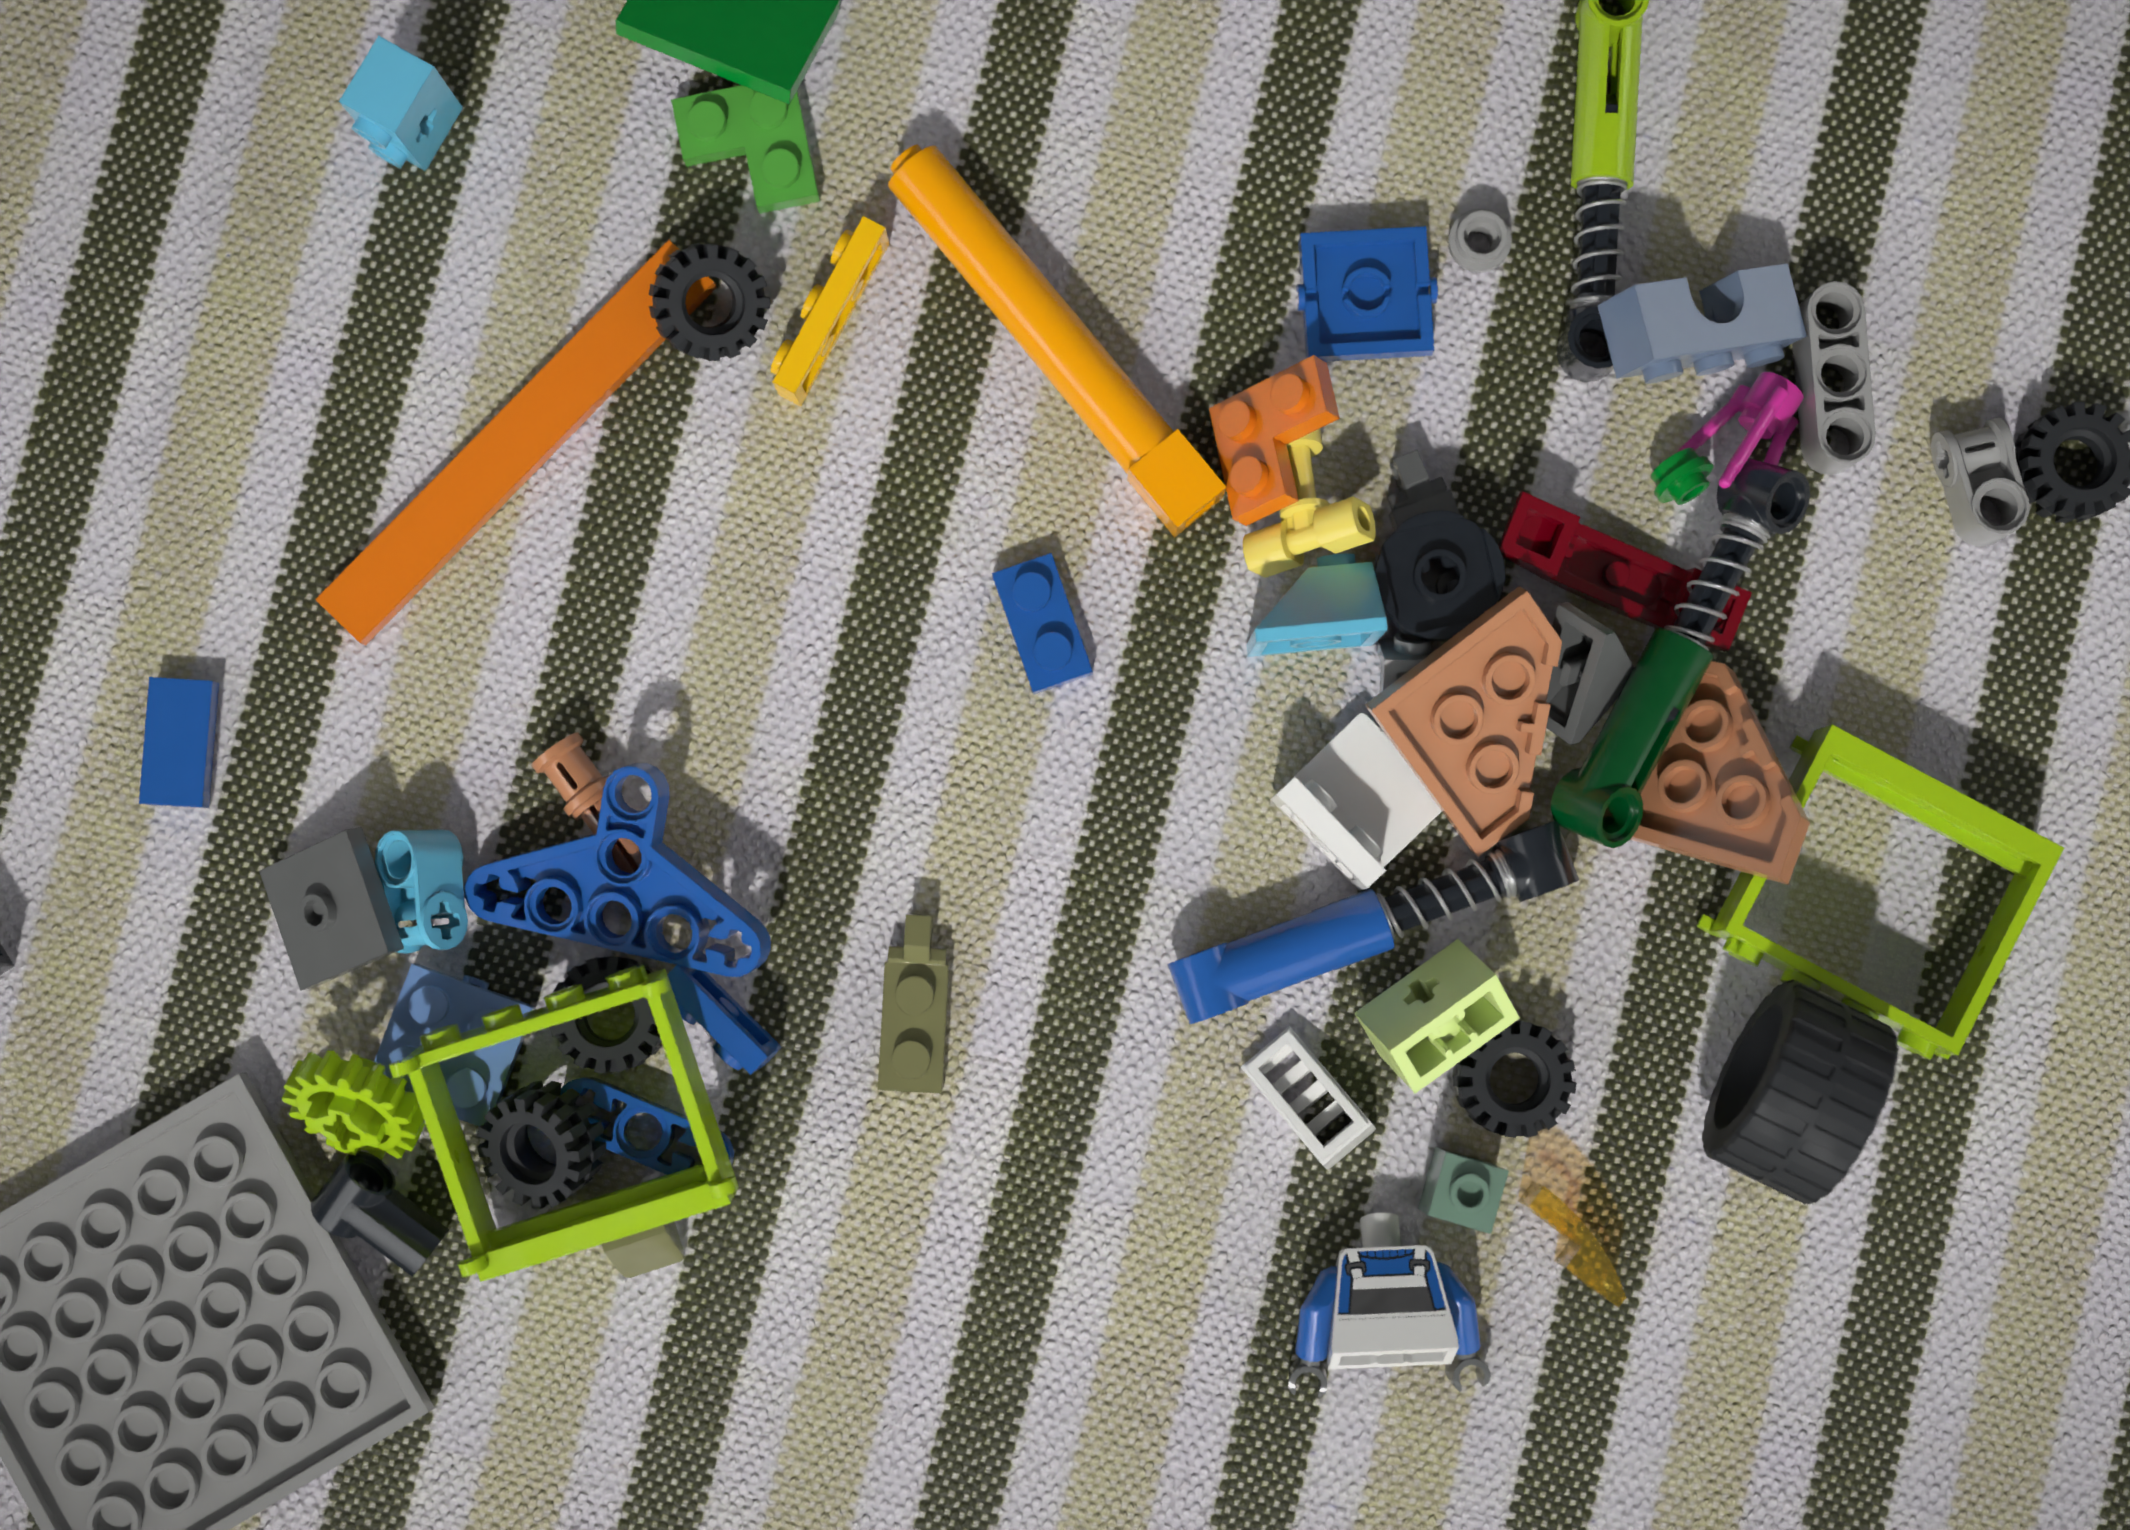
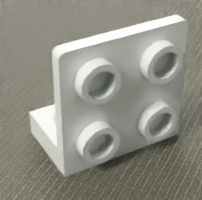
M1365 713L1358 714L1271 798L1278 808L1359 891L1369 888L1386 871L1384 867L1442 812L1384 732H1380V728Z

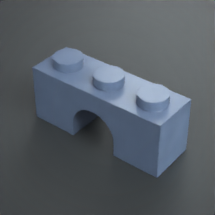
M1788 263L1737 270L1700 290L1699 293L1705 317L1699 312L1693 302L1687 277L1635 284L1597 305L1616 379L1643 375L1645 384H1653L1682 375L1684 368L1694 367L1697 376H1704L1731 368L1735 365V360L1744 359L1747 368H1755L1783 359L1785 356L1782 348L1807 337Z

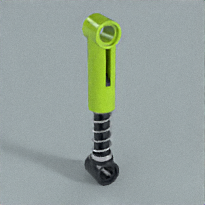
M1580 0L1575 13L1576 26L1579 30L1571 186L1577 189V193L1582 197V207L1575 213V217L1581 223V231L1574 237V243L1580 248L1579 257L1573 262V268L1578 272V282L1571 287V292L1575 296L1574 300L1570 302L1571 307L1566 314V330L1559 337L1556 353L1562 370L1571 378L1582 382L1598 381L1614 369L1597 305L1615 296L1616 281L1622 279L1620 275H1616L1617 256L1624 254L1622 250L1617 249L1618 231L1625 229L1623 225L1619 224L1620 207L1626 204L1624 200L1620 199V194L1634 186L1642 21L1649 0H1617L1625 10V15L1613 16L1606 13L1600 6L1599 0ZM1609 47H1611V48H1610V66H1609L1608 94H1606V91H1607V73H1608V55H1609ZM1592 332L1603 338L1607 347L1606 356L1594 357L1587 354L1580 345V334Z

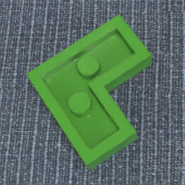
M742 85L671 99L682 157L686 167L746 155L759 214L820 202L798 90L790 105Z

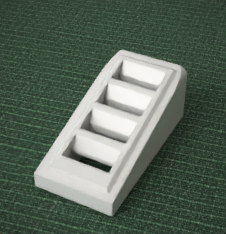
M1290 1026L1241 1066L1242 1070L1327 1170L1339 1162L1376 1129ZM1294 1051L1301 1061L1275 1083L1271 1084L1265 1075ZM1312 1072L1318 1080L1288 1104L1282 1096L1307 1074ZM1329 1092L1335 1101L1308 1124H1305L1299 1116ZM1346 1112L1352 1121L1323 1145L1316 1136Z

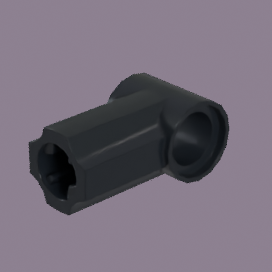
M357 1151L356 1155H346L313 1198L311 1203L313 1217L324 1230L334 1236L354 1238L358 1235L413 1277L445 1237L449 1229L395 1189V1176L381 1159L363 1151Z

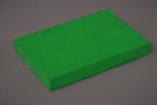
M627 0L615 20L616 35L790 105L839 14L840 0Z

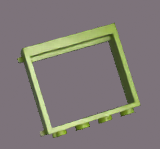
M1833 724L1814 730L1809 741L1796 735L1789 748L1801 755L1789 778V782L1802 808L1807 803L1822 772H1825L2014 873L1936 1028L1743 926L1766 878L1741 871L1716 920L1702 914L1696 926L1715 937L1725 939L1726 942L1722 950L1727 951L1729 955L1755 967H1758L1761 960H1764L1784 971L1779 979L1782 983L1788 980L1798 981L1891 1026L1893 1030L1898 1032L1897 1044L1914 1054L1916 1053L1929 1060L1932 1059L1933 1055L1944 1059H1949L1951 1055H1959L2064 847Z
M644 965L630 967L607 976L608 987L585 994L581 984L574 985L546 995L544 997L546 1006L522 1013L520 1004H515L482 1016L484 1026L463 1033H460L458 1024L435 1029L419 1037L422 1046H419L404 1059L389 1064L393 1078L409 1074L472 1258L459 1261L458 1266L462 1277L478 1273L480 1282L731 1204L739 1186L666 969L647 974ZM647 998L703 1164L496 1228L439 1062L636 999Z

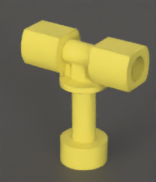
M1320 429L1287 444L1299 501L1280 510L1281 522L1245 534L1243 537V554L1248 570L1264 578L1302 566L1304 563V553L1319 547L1337 554L1375 540L1376 527L1369 504L1354 496L1330 504L1327 500L1316 498L1311 457L1319 454L1323 449Z

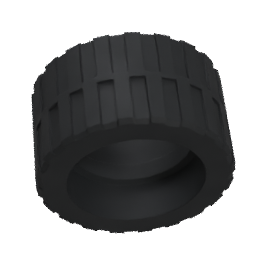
M1788 980L1776 986L1763 999L1745 1024L1719 1074L1704 1119L1702 1142L1706 1156L1803 1204H1812L1820 1201V1198L1830 1194L1833 1188L1838 1183H1841L1848 1174V1171L1859 1158L1878 1123L1877 1121L1885 1107L1896 1072L1899 1048L1897 1046L1898 1040L1895 1030L1891 1026L1798 981Z

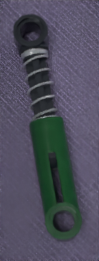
M1748 458L1730 487L1721 488L1718 484L1716 499L1718 509L1723 515L1720 521V530L1723 533L1711 537L1714 550L1710 557L1699 560L1702 572L1698 580L1687 583V589L1690 593L1687 601L1675 605L1674 610L1678 617L1674 625L1664 626V629L1655 628L1582 767L1569 771L1557 784L1551 800V813L1553 820L1557 821L1560 827L1610 848L1620 847L1633 837L1643 815L1641 793L1714 658L1705 646L1706 641H1715L1710 636V633L1719 617L1722 619L1727 618L1722 611L1731 594L1739 596V592L1734 590L1743 571L1747 573L1752 572L1750 568L1746 567L1756 548L1763 550V544L1768 543L1767 539L1774 537L1776 533H1789L1798 526L1805 516L1809 505L1810 488L1804 474L1796 470Z

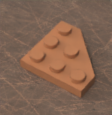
M1519 586L1365 704L1368 711L1463 841L1478 857L1530 818L1534 796L1530 787L1536 755L1541 756L1550 704L1546 701L1553 666L1558 667L1562 646L1561 638L1529 592Z
M1712 661L1641 793L1643 815L1637 831L1630 840L1788 885L1810 822L1735 672L1726 664Z

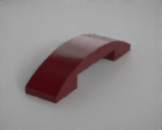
M1519 493L1498 545L1503 557L1564 590L1645 625L1664 629V626L1674 625L1678 617L1674 610L1675 605L1687 601L1690 595L1687 583L1698 580L1702 570L1698 568L1685 570L1579 523L1580 516L1528 493ZM1735 586L1734 590L1739 592V596L1731 594L1722 611L1727 618H1718L1710 633V636L1715 641H1706L1705 646L1723 652L1729 651L1752 592Z

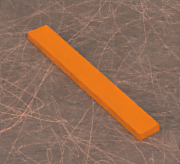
M670 240L628 280L315 599L359 643L366 646L666 340L656 329L658 327L656 320L651 317L649 306H653L652 296L649 295L650 284L655 285L658 277L655 272L659 265H665L670 260L669 255L676 250H680ZM709 277L697 280L689 288L685 301L689 315L717 288L714 281Z

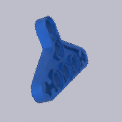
M633 763L615 770L607 778L603 789L597 833L491 862L475 869L469 875L465 885V899L469 908L476 916L486 921L727 977H741L757 969L767 960L771 950V938L767 928L754 915L662 842L670 797L669 784L665 775L656 766L649 763ZM629 775H637L643 778L651 789V801L644 811L630 808L622 796V786ZM619 838H627L639 847L641 864L635 873H627L620 870L613 860L612 849ZM500 877L499 884L504 890L518 893L528 888L530 889L527 891L525 899L510 897L496 904V893L487 890V883ZM529 878L536 880L532 886ZM549 887L562 889L570 898L571 912L565 921H557L546 913L543 906V897ZM609 901H618L624 904L631 914L632 924L625 935H617L611 932L603 921V910ZM668 915H679L690 924L692 940L687 948H676L666 941L663 935V923ZM708 919L715 920L717 922V924L711 931ZM738 931L742 932V943L751 946V952L742 956L739 960L734 959L735 949L733 947L719 943L706 948V954L703 953L709 937L721 940L727 939Z

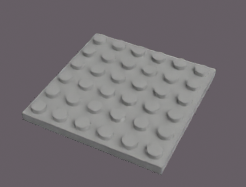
M247 1072L238 1073L0 1212V1457L40 1530H230L435 1408L340 1238L324 1230L313 1217L311 1203L316 1195Z

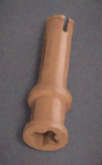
M576 732L546 750L531 766L536 773H545L566 801V805L563 808L569 817L573 816L575 820L582 818L592 833L595 834L597 833L603 789L609 776L603 777L581 748L584 739ZM619 838L612 849L613 860L620 870L627 873H635L641 864L639 847L627 838Z

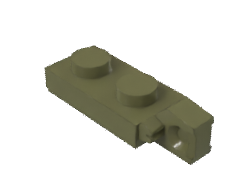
M906 914L904 947L889 946L888 962H885L878 1074V1090L943 1093L950 965H946L947 949L932 948V915Z

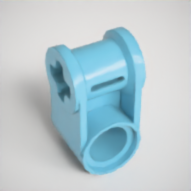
M443 829L392 830L385 833L379 840L375 851V866L404 949L397 951V953H413L419 951L424 945H429L431 948L438 950H448L456 947L464 939L468 924L462 876L463 851L457 836L451 831ZM432 919H449L448 924L434 926L431 924ZM416 920L417 926L403 928L398 926L400 921Z

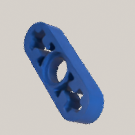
M595 1077L574 1079L561 1088L560 1095L573 1088L580 1093V1096L585 1095L588 1089H591L596 1093L593 1103L609 1112L616 1111L617 1099L627 1104L626 1108L615 1120L613 1138L603 1133L595 1138V1141L606 1142L607 1150L666 1175L694 1167L695 1159L680 1151L673 1152L672 1163L662 1159V1155L670 1148L674 1141L676 1125L686 1129V1132L678 1141L692 1147H697L686 1115ZM638 1113H649L655 1116L661 1124L662 1137L653 1149H638L630 1143L627 1137V1125L630 1119ZM598 1116L588 1117L590 1124L601 1121L604 1130L611 1123ZM720 1131L732 1165L734 1160V1150L732 1143L729 1140V1138L722 1131Z

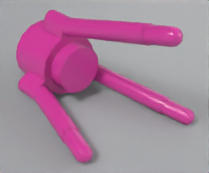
M1762 372L1751 388L1739 385L1728 403L1694 433L1677 452L1686 448H1693L1696 451L1736 413L1741 412L1738 421L1748 432L1718 482L1721 488L1731 486L1761 438L1770 439L1773 436L1764 462L1778 466L1786 442L1798 424V420L1793 415L1803 402L1804 396L1800 389L1788 379L1772 372Z

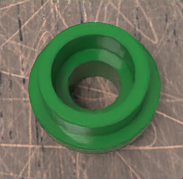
M1686 448L1673 454L1658 465L1651 474V479L1656 485L1654 495L1660 503L1674 500L1677 505H1683L1690 502L1708 488L1710 482L1707 480V476L1713 470V464L1707 456L1699 457L1693 448Z

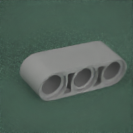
M1836 281L1821 285L1799 304L1807 337L1792 343L1795 384L1804 396L1803 402L1798 408L1801 451L1808 466L1814 471L1825 475L1842 473L1861 461L1872 450L1876 435L1864 302L1862 296L1854 287L1847 283ZM1816 305H1825L1834 310L1839 320V328L1837 330L1828 329L1820 323L1816 315ZM1823 366L1832 367L1841 374L1844 381L1843 392L1832 391L1823 383L1821 377ZM1828 428L1838 429L1848 438L1849 453L1847 455H1840L1829 447L1826 439Z

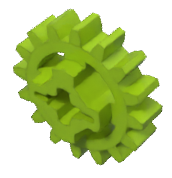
M327 1050L323 1058L310 1052L306 1055L304 1061H297L283 1087L286 1090L282 1096V1101L292 1105L288 1114L292 1118L305 1120L306 1127L304 1130L307 1133H321L327 1138V1145L343 1153L356 1155L357 1151L366 1150L382 1160L387 1152L399 1159L402 1158L405 1150L412 1151L425 1126V1120L416 1094L405 1092L404 1087L407 1081L403 1077L390 1079L384 1075V1065L376 1064L374 1061L361 1058L353 1053L349 1061L342 1060L333 1050Z

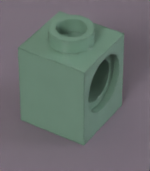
M1435 1147L1418 1209L1428 1216L1491 1234L1509 1171L1495 1164Z

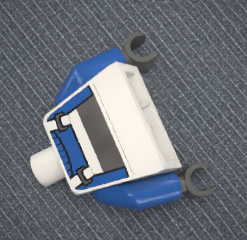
M1373 1213L1363 1216L1360 1219L1363 1248L1340 1250L1336 1266L1328 1267L1319 1273L1300 1308L1295 1348L1296 1355L1299 1358L1291 1364L1289 1369V1390L1293 1395L1296 1393V1379L1298 1376L1310 1372L1319 1378L1317 1397H1322L1327 1390V1372L1321 1361L1326 1358L1328 1369L1445 1364L1447 1378L1460 1392L1462 1391L1460 1383L1461 1371L1469 1365H1476L1477 1380L1483 1387L1486 1386L1491 1379V1372L1485 1362L1475 1353L1480 1349L1481 1341L1474 1297L1449 1265L1436 1262L1434 1252L1430 1246H1401L1398 1215L1393 1213Z

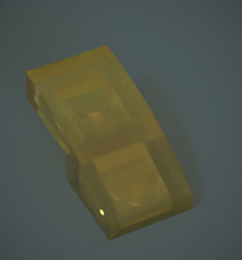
M1532 1181L1518 1202L1569 1240L1554 1261L1602 1298L1619 1308L1626 1299V1295L1611 1261L1595 1236L1562 1200L1545 1186Z

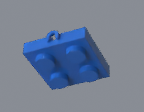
M1426 226L1300 233L1298 242L1301 284H1297L1296 292H1298L1297 310L1303 311L1306 358L1315 355L1325 362L1422 357L1433 354L1435 349L1432 304L1437 302L1438 285L1437 278L1430 277Z

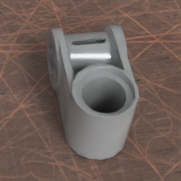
M2001 418L1986 420L1983 428L1954 435L1949 430L1934 433L1931 441L1932 461L1936 474L1942 483L1953 527L1957 535L1970 545L1984 547L1990 546L2018 530L2027 520L2030 506L2016 461L2014 440L2006 422ZM1981 500L1992 502L1998 508L2001 515L2000 526L1990 524L1983 518L1980 512Z

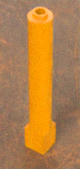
M916 144L902 152L890 166V170L894 175L888 183L889 189L1127 473V481L1174 537L1179 535L1223 499L1227 488L1180 430L1176 429L1173 431L935 145L922 149Z

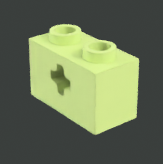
M1459 939L1452 942L1354 1013L1380 1057L1415 1094L1520 1019L1497 975Z

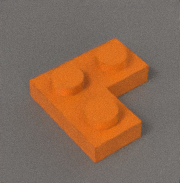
M1315 355L1209 408L1223 478L1227 487L1226 492L1232 519L1247 526L1299 501L1287 444L1340 419L1328 365Z

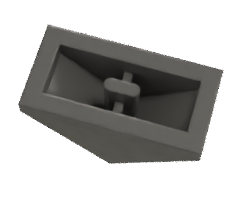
M1564 602L1558 605L1552 627L1562 640L1558 667L1553 666L1546 701L1550 704L1546 728L1570 745L1579 743L1619 698L1634 670V666L1614 631L1572 604Z

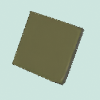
M675 1221L602 1244L606 1256L620 1274L626 1278H632L681 1262L685 1255Z

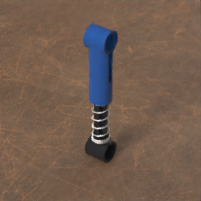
M1553 821L1499 841L1497 843V851L1489 852L1488 856L1485 857V861L1478 863L1470 859L1467 862L1466 868L1455 872L1445 868L1442 877L1431 881L1421 877L1417 886L1406 890L1397 886L1394 894L1385 898L1380 894L1376 896L1375 892L1369 889L1229 943L1225 942L1168 963L1167 965L1189 1024L1212 1018L1248 1004L1251 1000L1393 950L1396 934L1400 938H1404V931L1420 925L1428 930L1429 922L1445 916L1452 921L1453 913L1469 907L1476 912L1477 904L1496 898L1497 902H1501L1503 898L1510 899L1512 896L1519 899L1520 902H1524L1580 881L1558 822Z

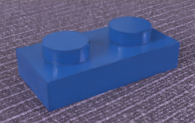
M1052 553L992 573V578L1033 695L1093 675Z
M676 965L667 974L682 1019L692 1025L698 1022L715 1039L712 1043L713 1049L730 1067L736 1070H740L743 1067L751 1075L766 1065L782 1048L707 972Z

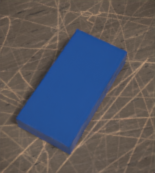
M149 677L139 804L209 809L219 695L218 682Z

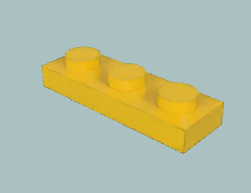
M863 216L854 232L846 229L840 236L830 260L832 264L836 265L825 286L816 284L812 288L801 310L800 317L806 321L795 341L787 338L773 359L770 372L776 375L772 383L779 396L800 407L802 406L890 245L884 226Z

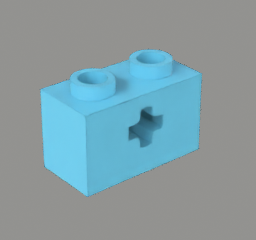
M379 35L339 100L340 104L355 120L351 127L352 130L370 142L368 148L374 154L398 168H402L405 161H408L424 171L428 168L463 109L434 66Z

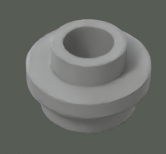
M1473 209L1463 213L1456 219L1448 235V248L1454 261L1462 268L1478 273L1497 268L1507 257L1512 243L1511 231L1506 221L1499 214L1487 209ZM1474 233L1485 235L1489 240V249L1483 252L1473 250L1468 243V236Z

